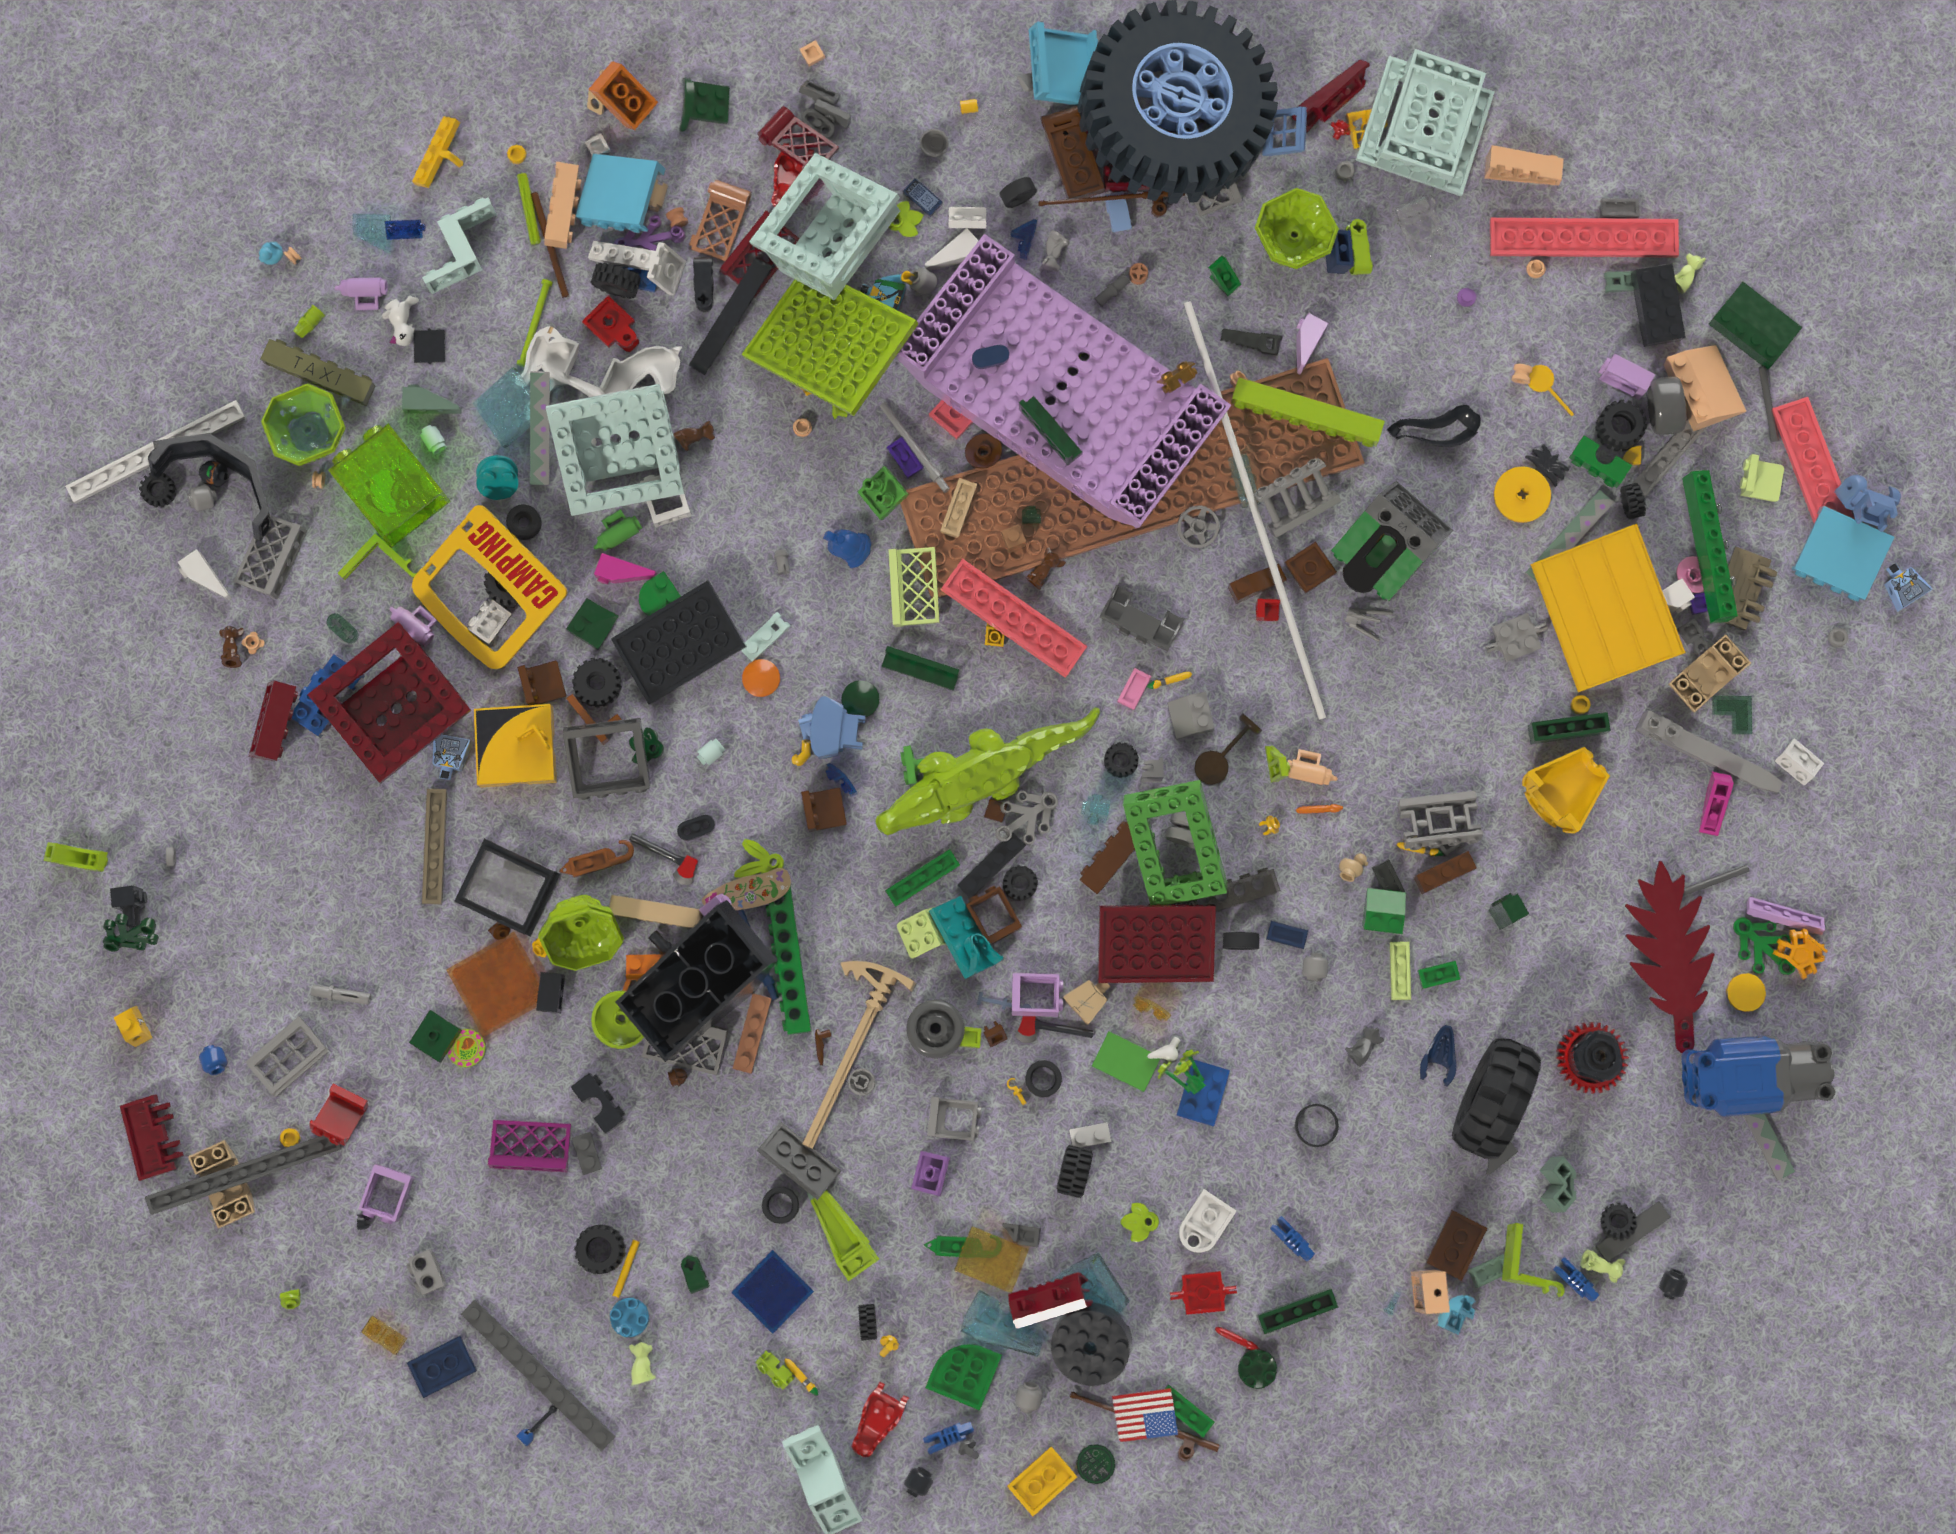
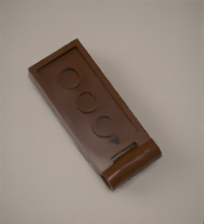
M1077 106L1041 116L1042 126L1067 199L1092 197L1104 193L1105 189L1092 150L1089 151L1085 144L1087 135L1086 132H1081L1079 125L1081 117Z

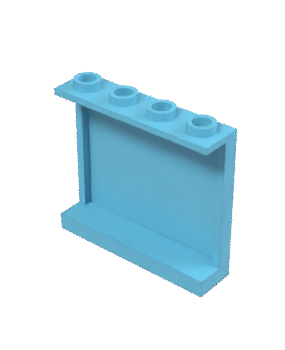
M1036 22L1028 29L1034 99L1078 105L1081 92H1079L1093 51H1095L1098 44L1096 30L1087 35L1044 28V22Z
M593 154L575 217L581 221L582 225L588 227L597 225L604 229L613 227L619 231L629 229L635 233H640V231L648 232V228L643 223L657 175H664L666 168L658 161Z
M1821 506L1817 512L1819 515L1792 570L1796 571L1795 575L1806 578L1808 576L1813 578L1812 582L1817 585L1823 586L1826 584L1831 586L1830 590L1835 593L1841 594V592L1849 594L1848 598L1856 602L1859 599L1865 600L1893 542L1894 536L1880 532L1878 529L1862 522L1857 524L1855 519L1826 506Z

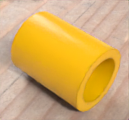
M977 99L960 101L961 114L978 112Z

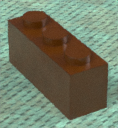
M1469 851L1413 878L1423 895L1474 871L1477 867Z

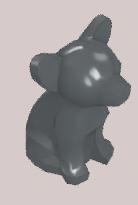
M1365 1027L1363 1029L1364 1037L1359 1039L1353 1047L1345 1048L1349 1057L1359 1067L1368 1060L1372 1044H1380L1384 1041V1038L1380 1037L1378 1028Z

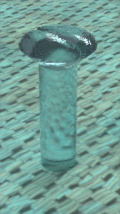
M1395 1291L1388 1307L1383 1309L1387 1314L1394 1315L1393 1309L1401 1295L1397 1291Z

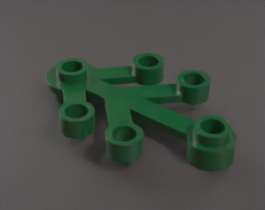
M117 914L115 921L107 919L104 922L103 928L106 930L107 936L103 939V947L108 951L116 952L121 947L143 951L147 943L156 945L159 936L154 933L157 925L156 921L152 918H144L139 926L127 930L128 916L125 914ZM116 924L118 925L120 934L118 936L115 935L114 932ZM143 933L147 936H140L138 934Z

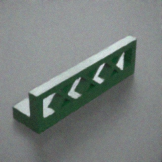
M1034 396L1027 402L1024 399L1019 402L1021 413L1067 466L1083 454L1081 449Z
M890 646L886 647V654L881 667L954 691L960 674L959 669Z

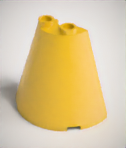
M1585 747L1528 771L1522 779V786L1526 787L1527 790L1524 794L1534 811L1552 827L1556 828L1558 826L1563 828L1562 831L1565 833H1577L1581 830L1610 777L1603 765H1597L1593 761L1594 755Z

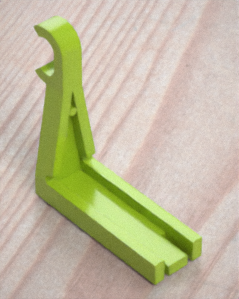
M375 533L338 572L346 580L378 546L411 577L414 578L416 575L408 569L412 559L405 561Z
M1513 1223L1507 1225L1502 1281L1542 1288L1543 1294L1549 1292V1286H1554L1558 1289V1297H1562L1565 1292L1562 1283L1523 1273L1518 1275L1523 1224Z

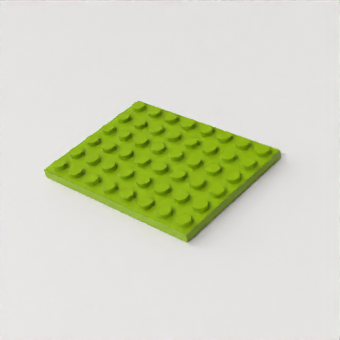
M794 279L741 355L758 366L855 416L919 323L917 320L848 285H845L837 298L833 300Z

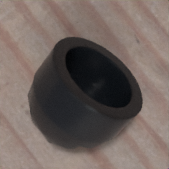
M358 1214L357 1230L368 1229L371 1224H366V1220H371V1218Z

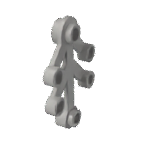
M1023 790L1016 793L1015 797L1018 802L1030 801L1038 803L1033 808L1014 805L1009 801L1003 802L1000 806L1003 813L1014 812L1023 815L1008 826L997 828L995 831L997 840L1001 842L1008 841L1012 836V832L1028 821L1026 834L1023 835L1022 841L1026 845L1033 844L1035 841L1036 817L1042 810V823L1038 825L1037 830L1041 834L1048 833L1050 830L1051 810L1055 809L1058 804V798L1053 792H1044L1041 796L1029 794ZM1020 793L1025 795L1024 800L1019 798ZM1046 798H1049L1051 800L1050 805H1047L1045 803ZM1005 804L1009 805V811L1004 809ZM1042 825L1047 827L1045 832L1041 830ZM1000 831L1005 832L1004 838L1000 836ZM1027 835L1031 837V842L1026 841Z

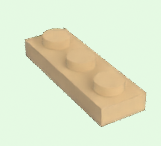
M959 478L940 530L941 533L959 538L977 488L976 483Z

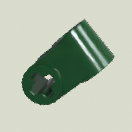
M691 1254L683 1258L681 1268L690 1293L694 1294L709 1288V1281L706 1280L707 1276L698 1257ZM688 1259H690V1261H695L693 1269H691V1267H686Z

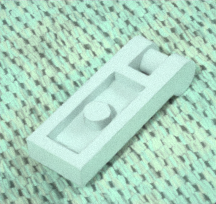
M778 612L745 642L747 647L741 651L751 662L756 660L791 627L788 622H784L781 619L782 616ZM775 623L779 626L777 631L772 628Z

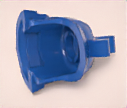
M845 529L836 530L834 533L831 531L825 532L823 539L828 541V551L832 555L845 560L850 568L860 566L869 556L871 540L866 533L857 534Z

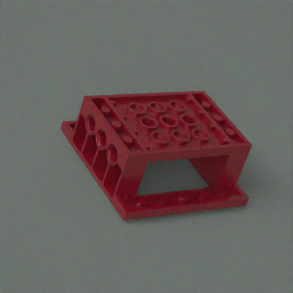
M397 622L307 694L380 784L472 711L462 696L400 622ZM395 648L400 653L401 657L342 703L335 697ZM414 691L417 694V698L415 701L410 702L407 700V694ZM399 703L402 706V710L400 713L395 714L392 712V706ZM381 715L387 718V722L383 726L377 724V718Z

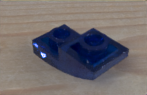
M826 764L828 769L825 772L829 780H834L835 784L843 781L840 785L845 795L848 793L850 797L857 795V791L848 777L833 764Z

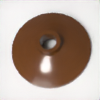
M990 434L974 436L965 447L966 460L970 465L979 469L995 465L1002 455L1000 441ZM983 452H987V453H988V454L985 455V456H981Z

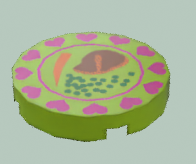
M462 1029L447 1054L452 1063L459 1067L469 1068L482 1061L486 1051V1044L480 1033L472 1029Z

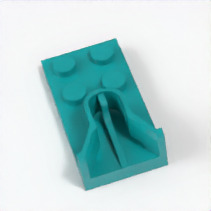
M961 896L929 910L964 979L976 975L1004 959L1003 955L1000 956L991 948L988 940L981 934Z

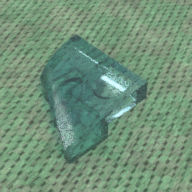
M352 214L353 235L386 253H390L391 216L385 214Z

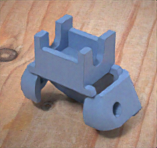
M1852 475L1846 478L1834 491L1845 508L1854 512L1857 524L1864 521L1878 526L1879 531L1883 532L1888 526L1887 516L1890 514V517L1894 519L1898 515L1896 506L1900 502L1901 494L1898 489L1891 486L1888 488L1890 494L1886 496L1868 490L1867 481L1864 477Z
M826 696L820 697L813 710L810 741L814 755L819 759H827L839 756V752H843V748L862 750L863 742L856 741L858 723H865V716L846 714L847 710L844 709L842 704Z

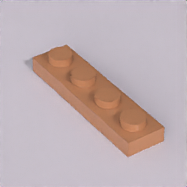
M752 994L733 1069L752 1074L771 998Z

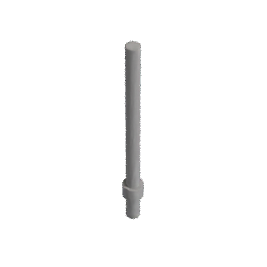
M882 403L880 408L930 473L929 477L934 483L938 484L944 493L948 492L950 488L942 478L941 472L935 469L887 403Z

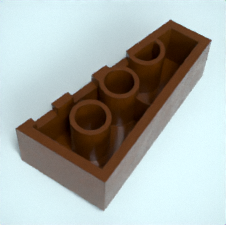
M1124 820L1117 827L1119 832L1115 837L1111 835L1104 843L1106 848L1102 852L1099 850L1093 856V864L1090 867L1086 865L1080 872L1082 877L1079 880L1096 894L1100 893L1116 874V871L1126 862L1129 855L1135 851L1128 822Z

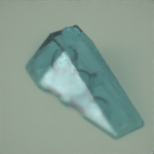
M979 1290L964 1316L961 1332L978 1341L1038 1357L1043 1340L1027 1326L1016 1329L1011 1312L1006 1314L998 1307L1001 1303L996 1298Z

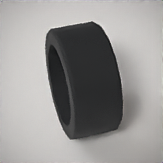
M1023 177L1005 186L999 195L1005 207L1013 208L1034 197L1037 189L1030 177Z
M1223 933V949L1257 950L1259 949V933Z
M1042 1060L1033 1063L1028 1068L1025 1082L1028 1090L1035 1096L1041 1098L1049 1097L1060 1088L1062 1075L1059 1068L1053 1062ZM1039 1068H1049L1055 1075L1054 1085L1048 1090H1039L1032 1082L1033 1073Z
M787 1187L772 1188L765 1194L762 1200L763 1214L773 1223L784 1224L790 1222L799 1211L797 1195ZM785 1194L791 1199L792 1209L789 1214L783 1217H777L772 1214L769 1202L774 1195Z

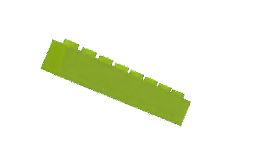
M1240 377L1238 378L1231 404H1234L1236 408H1248L1259 415L1265 413L1271 415L1270 417L1273 419H1285L1290 424L1296 426L1302 424L1312 431L1322 430L1329 436L1335 437L1339 435L1349 442H1362V445L1366 447L1377 446L1385 423L1381 419Z

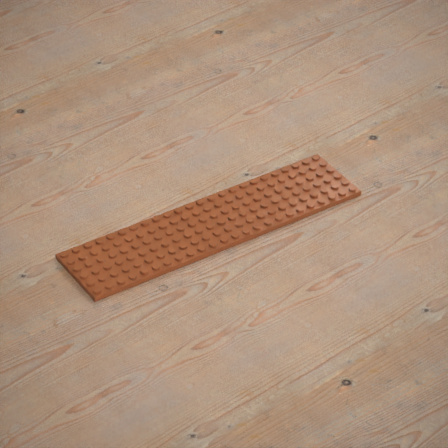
M1328 358L1307 364L1301 375L1297 373V368L1253 381L1346 409ZM1235 387L1221 391L1222 398L1229 404H1231ZM1231 404L1230 409L1227 411L1253 493H1256L1263 486L1274 483L1275 479L1290 474L1293 469L1303 467L1311 459L1319 458L1325 463L1326 467L1320 469L1323 477L1364 465L1357 441L1349 442L1339 435L1335 437L1329 436L1322 430L1312 431L1302 424L1299 426L1292 425L1288 420H1276L1271 418V415L1265 413L1259 415L1248 408H1236L1234 404ZM1221 420L1139 528L1108 518L1020 455L998 461L989 468H975L943 478L950 488L946 493L934 482L908 489L906 491L909 495L900 505L914 548L935 547L939 599L948 596L941 591V588L962 558L996 581L1037 568L1045 562L1044 553L1048 547L1051 549V552L1059 555L1060 560L1177 524L1181 513L1192 506H1206L1215 512L1247 502L1248 500ZM1311 474L1303 480L1307 483L1315 480V477ZM961 478L976 483L977 488L959 538L941 533L940 530L958 480ZM1295 483V484L1291 485V486L1288 487V488H1291V487H1294V486H1298V485H1297V483ZM1201 509L1192 510L1187 515L1196 518ZM1019 524L1026 539V546L1008 553L1001 537V531ZM925 552L919 557L926 565L932 559L931 552ZM919 562L920 567H921V570H922L925 566H923V565ZM926 569L923 576L928 584L933 578V574ZM928 588L930 598L932 599L934 592Z

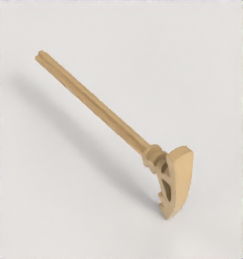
M841 962L845 976H848L850 971H853L857 982L861 976H864L876 989L869 993L872 997L871 1000L865 1001L867 1005L865 1013L803 1141V1145L813 1149L877 1012L883 1010L881 1004L887 1002L885 995L891 993L889 987L894 986L898 980L908 990L913 992L916 983L908 977L871 962ZM867 969L883 973L879 983L867 972Z

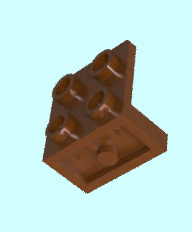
M556 660L527 668L525 665L517 667L528 705H539L567 696Z
M840 788L812 793L809 790L801 792L809 832L847 825Z

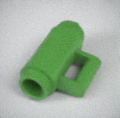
M620 509L601 520L607 530L596 538L598 542L594 545V549L597 550L599 548L604 551L613 549L638 534L642 526L636 516L626 518ZM623 517L624 520L610 528L608 527V525Z

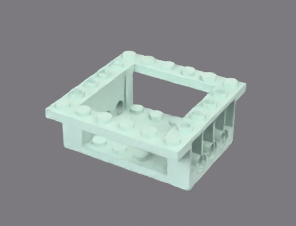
M1417 49L1413 51L1408 61L1389 56L1356 161L1462 196L1494 95V91L1482 87L1486 73ZM1398 82H1404L1386 139L1379 147L1378 145ZM1434 94L1442 95L1444 99L1438 101L1435 99ZM1429 110L1437 111L1438 117L1432 118L1429 115ZM1430 127L1433 134L1426 135L1423 128Z
M815 153L749 242L752 246L766 252L782 273L835 300L900 212L896 205L900 197L897 193ZM821 178L832 193V196L798 242L794 245L777 236L817 180ZM854 222L851 227L846 228L848 223ZM843 237L840 242H835L837 238ZM832 251L830 256L824 257L827 252Z
M660 384L546 406L571 516L684 494L679 458L664 391H661ZM633 430L638 431L640 434L636 439L629 437V433ZM613 434H618L621 440L619 442H612L610 437ZM594 438H600L602 444L594 446L591 441ZM659 468L660 480L586 494V482Z

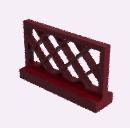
M765 210L720 267L719 272L728 276L736 284H739L742 278H736L731 273L735 268L743 267L745 275L746 267L751 265L745 264L746 254L755 253L756 257L758 252H764L760 249L757 250L756 247H754V250H750L753 246L749 241L770 215L767 210ZM785 226L777 234L781 238L790 236L795 240L794 245L800 239ZM769 257V262L767 263H769L770 265L774 264V262ZM777 266L772 267L771 272L767 275L754 296L755 298L778 270Z

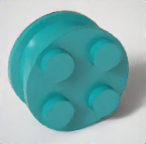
M501 455L489 456L484 458L476 468V486L484 497L492 500H503L510 498L517 491L519 485L518 468L510 458Z

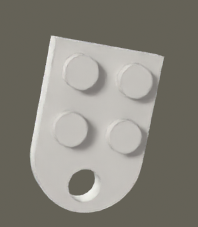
M1203 1189L1180 1225L1179 1238L1182 1244L1192 1252L1201 1253L1210 1250L1218 1241L1236 1213V1210ZM1191 1235H1195L1199 1239V1243L1195 1247H1191L1188 1244V1238Z

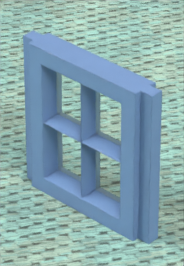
M1295 107L1277 110L1274 118L1283 117V130L1273 131V125L1263 146L1262 155L1276 156L1305 151L1307 108ZM1296 115V128L1286 130L1287 116ZM1296 132L1295 146L1286 147V133ZM1283 134L1282 147L1273 148V135Z

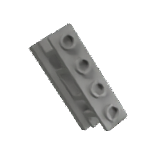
M1476 791L1399 799L1397 806L1400 819L1410 818L1412 832L1404 833L1403 835L1405 849L1418 850L1426 846L1437 848L1444 844L1456 846L1462 842H1467L1468 844L1479 842L1483 836L1481 824L1471 825L1469 811H1475L1478 807ZM1463 806V815L1454 816L1453 807ZM1425 810V819L1416 820L1414 811ZM1448 814L1450 828L1433 830L1431 815ZM1465 823L1466 832L1456 833V824ZM1427 827L1428 836L1418 837L1417 828Z

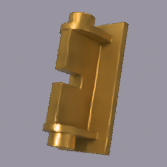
M1183 361L1176 366L1177 369L1172 372H1165L1161 375V379L1156 382L1164 385L1162 387L1164 393H1171L1181 387L1179 379L1185 384L1196 377L1195 375L1198 372L1194 367L1192 368L1195 363Z

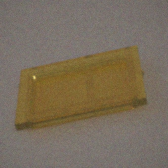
M971 1226L954 1270L1012 1293L1029 1249Z

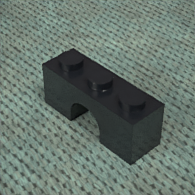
M588 1073L573 1084L571 1089L582 1103L591 1098L600 1100L602 1110L593 1119L604 1134H608L625 1121L623 1116L626 1114L619 1105L617 1107L614 1105L612 1094L608 1090L604 1091L600 1086L603 1082L598 1075L595 1074L593 1076L592 1073Z

